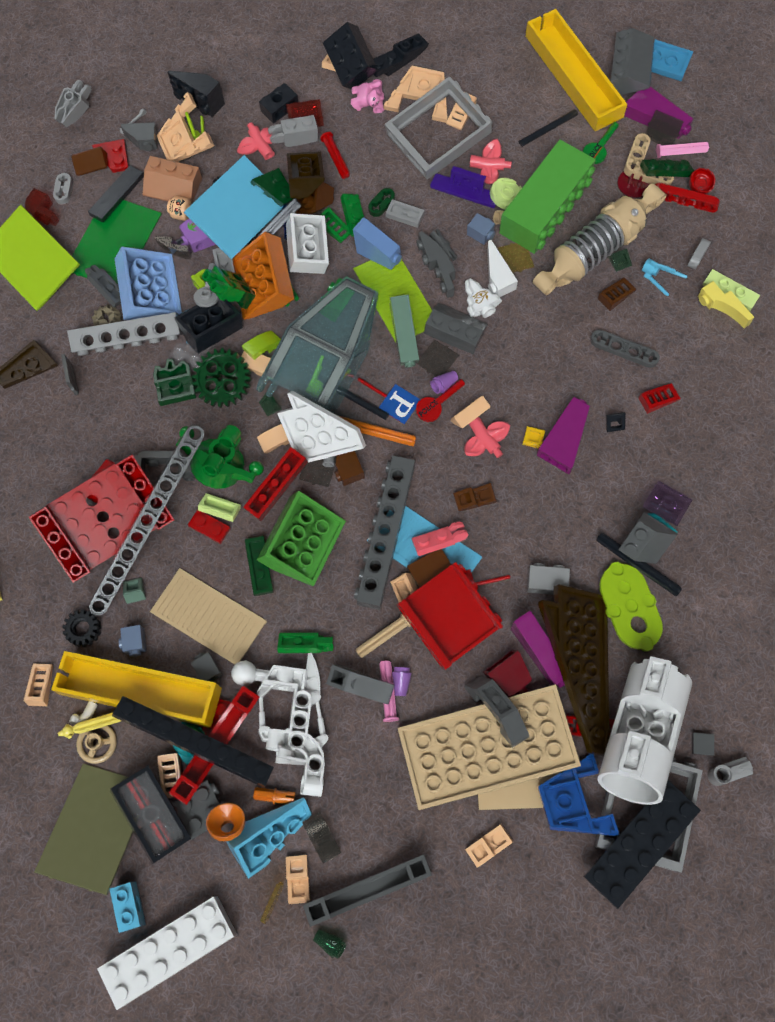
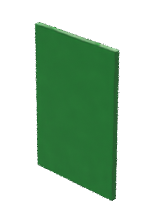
M123 200L104 222L93 218L72 255L80 264L73 274L87 278L85 269L96 265L99 269H104L118 284L115 257L120 248L128 247L143 250L162 213Z

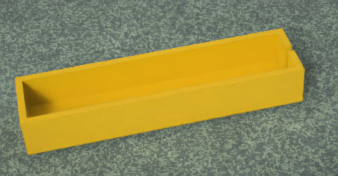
M557 9L543 14V18L539 16L528 21L525 37L594 131L600 130L624 118L627 103Z
M64 651L58 669L69 674V677L57 672L51 688L52 691L62 696L117 707L122 696H125L173 720L211 728L222 690L214 682Z

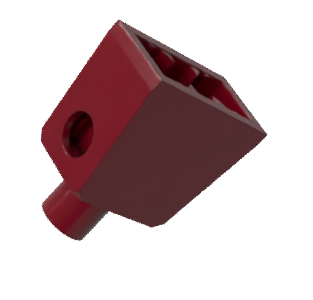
M512 649L483 671L484 675L487 678L493 679L508 697L514 694L519 695L529 692L525 686L532 681V678L518 650Z

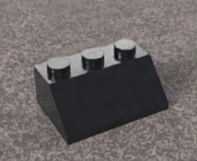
M219 299L216 304L210 307L196 305L174 317L187 343L198 354L243 328L241 313L226 299L225 301Z

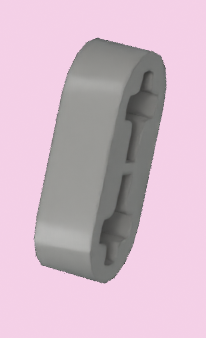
M67 173L59 174L55 180L53 197L61 205L69 202L72 192L73 181Z
M702 238L688 263V267L696 270L711 241Z

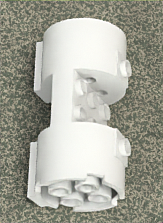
M650 656V659H644L643 663L637 664L634 662L630 667L598 775L599 784L606 791L621 799L646 805L658 804L663 800L692 688L690 676L678 672V667L672 665V661Z

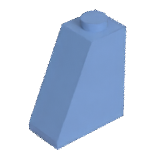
M363 217L353 229L357 253L392 270L401 261L400 246Z

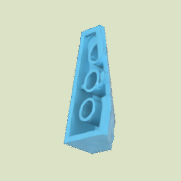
M304 798L246 821L242 833L233 840L226 841L248 879L266 867L271 861L268 856L277 847L281 850L285 846L282 843L284 838L288 834H295L312 815Z

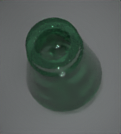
M321 929L317 931L313 939L331 958L335 957L336 959L341 957L347 945L342 937L322 931Z

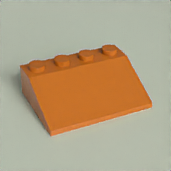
M264 232L233 258L236 274L242 276L256 295L247 309L241 308L243 320L280 309L294 300L281 238Z

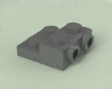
M207 780L200 784L187 805L179 800L172 802L191 840L208 831L206 827L208 814L214 807L225 803L224 801L220 802L217 796L220 792L214 782L211 784Z

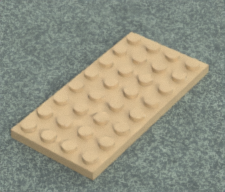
M556 684L508 697L518 709L530 735L529 738L513 748L500 733V723L485 704L399 727L398 732L418 810L580 767L581 764Z

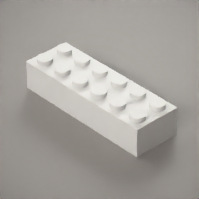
M214 896L97 968L116 1010L231 940L237 936V933L218 896Z

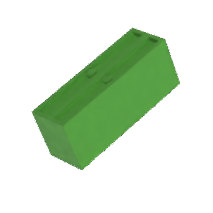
M559 140L503 212L499 234L533 254L538 249L542 250L545 246L546 238L552 237L556 229L555 226L557 224L561 225L565 218L564 214L572 210L573 202L576 199L579 200L583 195V189L585 187L588 188L592 183L593 178L591 176L596 169L594 167L596 159Z

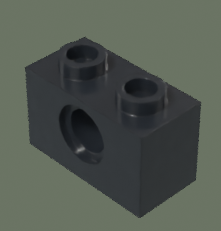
M283 83L259 101L260 110L274 124L299 106L298 95L287 84Z

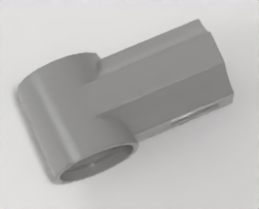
M746 757L713 767L708 772V780L715 786H722L752 775L753 767L751 762ZM717 770L722 772L723 780L718 779Z

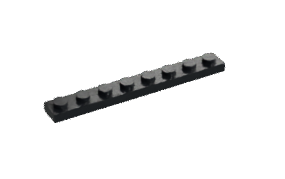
M122 696L112 714V717L265 788L273 771V766L125 696Z

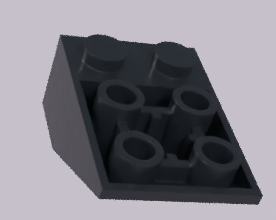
M171 70L167 72L174 96L179 100H185L184 95L187 92L190 93L196 103V108L203 115L208 114L213 118L225 105L220 82L209 75Z

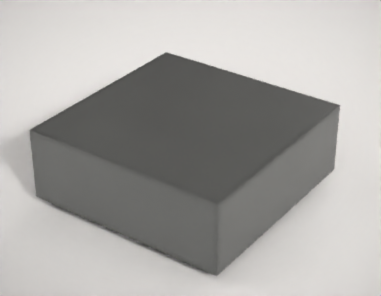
M692 733V754L714 756V734Z

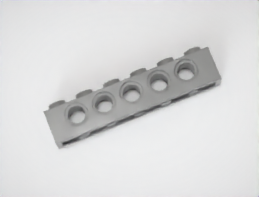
M174 312L68 330L71 352L77 353L78 356L88 355V351L91 350L100 353L106 352V348L109 347L118 350L123 349L124 345L131 344L132 347L141 346L144 341H149V344L159 343L162 338H167V341L176 340L178 336L182 335L174 318L178 316V313ZM160 324H164L166 327L165 332L159 334L157 327ZM142 327H146L148 330L147 335L144 337L139 333ZM124 330H128L130 333L129 338L126 340L122 338ZM110 333L112 339L110 342L106 343L104 341L105 334ZM92 336L94 342L92 345L88 346L86 343L87 337Z

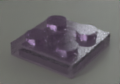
M658 481L642 507L678 526L692 499Z

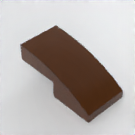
M491 483L453 493L458 511H465L497 502Z

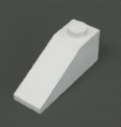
M489 240L487 247L488 288L492 294L495 293L502 297L516 290L518 281L492 240Z

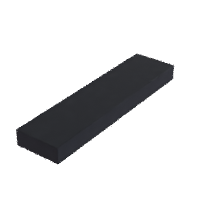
M129 165L88 211L89 216L104 222L142 180L144 173Z

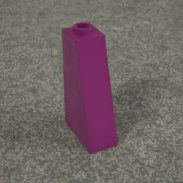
M651 86L649 89L637 91L626 101L627 108L624 116L677 139L682 135L686 136L692 129L693 118Z
M572 398L537 453L538 457L567 474H570L590 408L584 400Z
M528 611L513 622L510 630L551 686L556 684V686L562 688L565 684L558 663L555 660L551 642L532 612Z

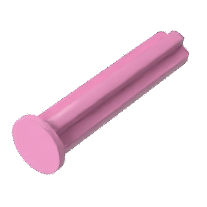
M708 142L672 145L657 144V158L670 155L708 152L709 144Z
M381 661L379 663L381 680L393 684L391 662ZM393 689L389 705L383 703L385 715L383 722L399 720L396 714Z

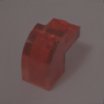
M33 188L25 201L26 210L38 222L42 221L46 225L51 224L53 226L58 224L59 220L56 214L49 210L53 203L48 194Z

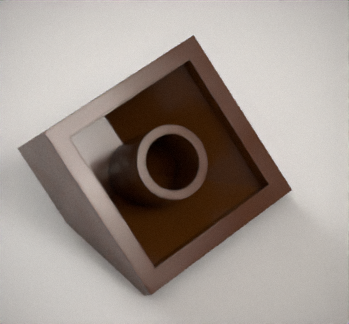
M323 182L309 197L297 199L301 203V207L294 214L313 215L331 205L334 201V188Z

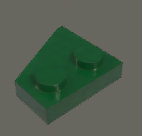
M279 168L258 176L250 182L253 186L257 185L264 191L263 194L272 198L280 207L289 204L294 199L290 198L289 184Z

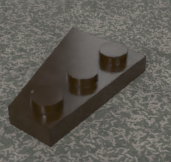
M33 340L0 367V385L4 389L9 388L58 365Z

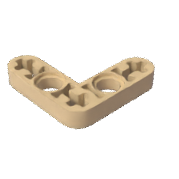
M643 133L638 134L635 137L624 166V173L629 177L631 174H634L633 178L637 180L642 176V181L649 184L663 183L671 185L674 177L658 176V178H655L656 176L645 175L640 164L648 150L650 137ZM640 140L644 141L642 147L639 146ZM633 153H639L641 157H635ZM632 163L635 164L634 169H631Z

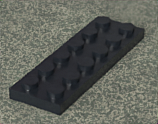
M667 781L663 800L658 804H645L583 877L618 909L701 810L670 781Z

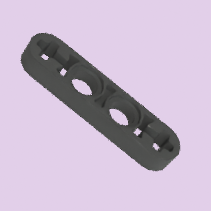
M596 330L592 333L590 341L596 348L649 368L655 367L659 362L660 356L653 349L603 330ZM598 336L602 337L600 342L596 341ZM617 342L621 345V348L614 349L611 344ZM635 349L637 350L638 355L632 356L629 354L628 350ZM650 356H653L652 362L648 361Z

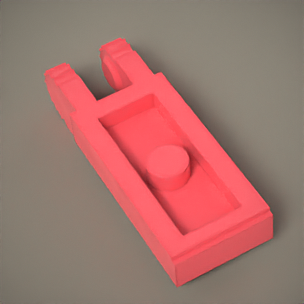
M454 522L449 527L413 537L412 543L417 555H425L466 540L468 533L466 530H463L465 527L463 522Z

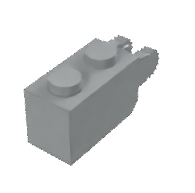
M314 115L281 120V124L272 125L268 128L271 142H284V145L287 147L318 141V128Z

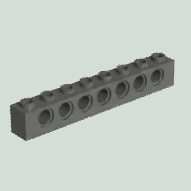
M392 455L391 462H387L386 472L388 476L382 482L381 490H384L383 496L378 498L377 508H379V512L373 518L372 525L375 528L374 532L369 534L368 543L370 548L369 551H365L363 562H366L365 568L361 569L359 574V580H361L360 588L356 587L354 599H357L358 606L381 610L415 469V460ZM399 475L402 477V479L400 481H395L393 477ZM391 493L398 494V497L392 499L389 497V495ZM389 510L394 512L390 517L384 515ZM387 528L390 532L383 535L380 533V530ZM382 546L385 548V551L377 553L375 549ZM375 564L381 566V569L377 572L370 569ZM369 583L377 585L374 590H368L366 586Z

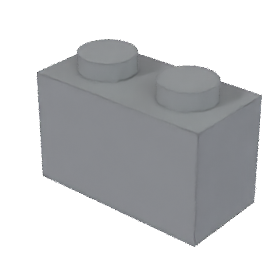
M541 563L530 565L527 592L554 595V586L559 584L569 587L570 569L562 565H554L553 567H545V564Z

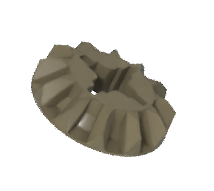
M108 304L104 307L100 306L97 311L94 310V316H92L93 324L97 326L121 322V314L116 307L109 306ZM103 313L107 314L109 322L104 319Z

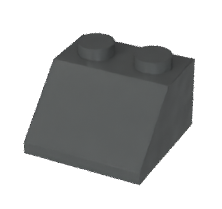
M644 512L623 541L619 551L634 561L656 564L678 533Z

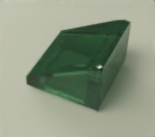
M627 249L616 251L607 256L616 272L632 266Z

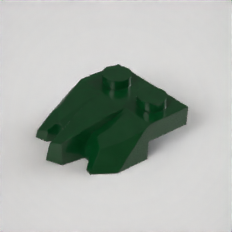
M167 359L164 368L155 366L153 377L160 406L196 398L190 367L185 361L182 360L175 366L173 359Z

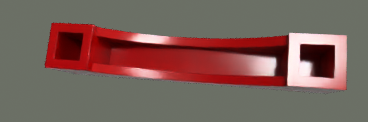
M242 686L208 736L227 745L260 697ZM194 756L169 794L187 805L214 764Z

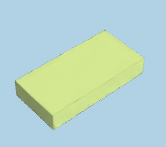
M207 493L198 505V511L231 522L235 520L241 509L240 504Z

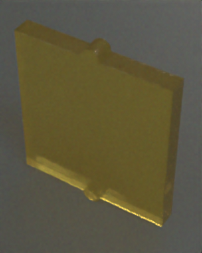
M510 243V245L498 247L499 253L512 273L534 268L529 250L521 245Z
M279 882V884H276L260 921L266 924L269 921L284 888V883Z

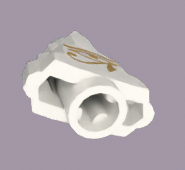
M471 278L465 280V291L468 295L467 311L470 317L482 315L483 318H487L494 314L496 311L495 307L502 302L501 298L497 294H492L489 289L482 288L475 280Z

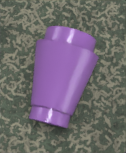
M452 370L451 372L436 376L430 382L431 388L436 394L444 393L458 380V375Z
M394 667L392 678L393 685H395V696H407L412 674L410 673V668Z

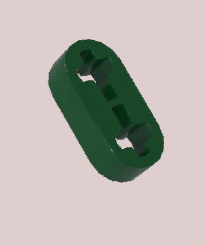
M390 188L382 189L369 203V214L373 217L381 216L388 209L391 200H395L394 191Z

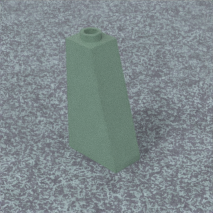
M409 295L390 297L389 307L400 366L405 365V368L416 366L415 363L419 362Z

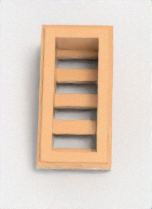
M469 94L471 101L476 104L477 98ZM455 103L446 124L462 130L469 117Z
M33 663L24 697V702L28 706H48L53 664ZM37 671H46V674H37ZM36 679H44V682L35 681ZM42 687V690H34V688Z
M178 753L157 756L160 785L167 798H173V796L169 794L170 791L167 792L166 788L173 787L176 782L166 783V779L176 778L177 781L182 774L181 757ZM174 761L173 765L165 766V762ZM175 769V773L165 774L166 770Z

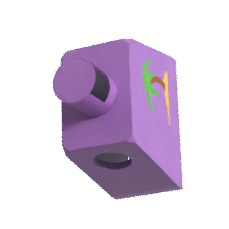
M187 219L179 226L182 237L176 239L175 243L180 250L189 245L195 253L216 245L190 219Z

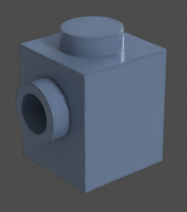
M477 213L467 226V235L485 245L495 235V223L491 219Z
M141 625L120 628L121 638H119L118 642L122 652L129 655V657L141 656V652H147L145 630Z

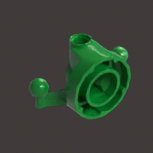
M227 425L225 429H222L217 439L202 441L190 461V467L195 478L203 485L214 489H224L234 485L238 480L252 483L256 476L263 473L264 466L260 461H253L249 465L250 472L243 470L245 465L244 459L239 451L241 431L236 426ZM184 426L180 429V439L178 440L176 446L178 445L188 426ZM191 429L189 436L194 438V430ZM182 446L180 448L184 450L187 455H189L191 452L189 446Z

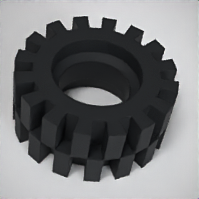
M76 610L74 615L70 613L68 615L70 618H65L64 620L66 625L63 624L62 626L65 629L62 632L66 636V640L77 647H87L86 645H92L93 641H97V636H100V629H102L99 624L101 623L94 614L85 610H81V612ZM87 622L89 624V631L83 636L77 635L75 632L77 624Z

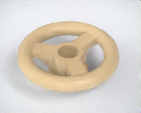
M109 725L98 728L105 730L110 736L108 738H102L100 735L93 733L92 730L78 735L76 742L77 752L84 761L98 764L112 756L116 749L117 738L114 730ZM85 735H87L85 739V746L88 749H90L88 755L83 750V739ZM97 739L98 744L94 746L93 742ZM110 744L108 751L103 756L94 757L102 745Z

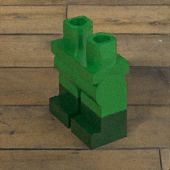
M214 266L212 270L206 269L202 275V279L209 284L210 290L222 301H225V299L229 302L236 301L241 308L247 309L256 296L240 274Z

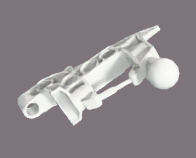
M308 653L306 669L273 665L269 671L256 669L255 665L247 660L236 663L231 671V676L235 683L241 686H248L254 681L262 682L256 694L260 697L258 733L262 742H266V749L276 751L275 763L304 765L300 794L321 797L325 766L322 747L328 741V735H326L319 704L321 699L319 671L312 653ZM271 689L293 692L289 728H286V730L270 729V727L265 726L263 697ZM304 697L307 700V704L299 705L297 698ZM316 704L320 736L313 738L308 734L311 707ZM294 718H303L305 724L302 726L296 725ZM294 737L300 738L302 745L294 746L291 739ZM311 760H316L319 763L320 767L318 770L310 768L309 762Z

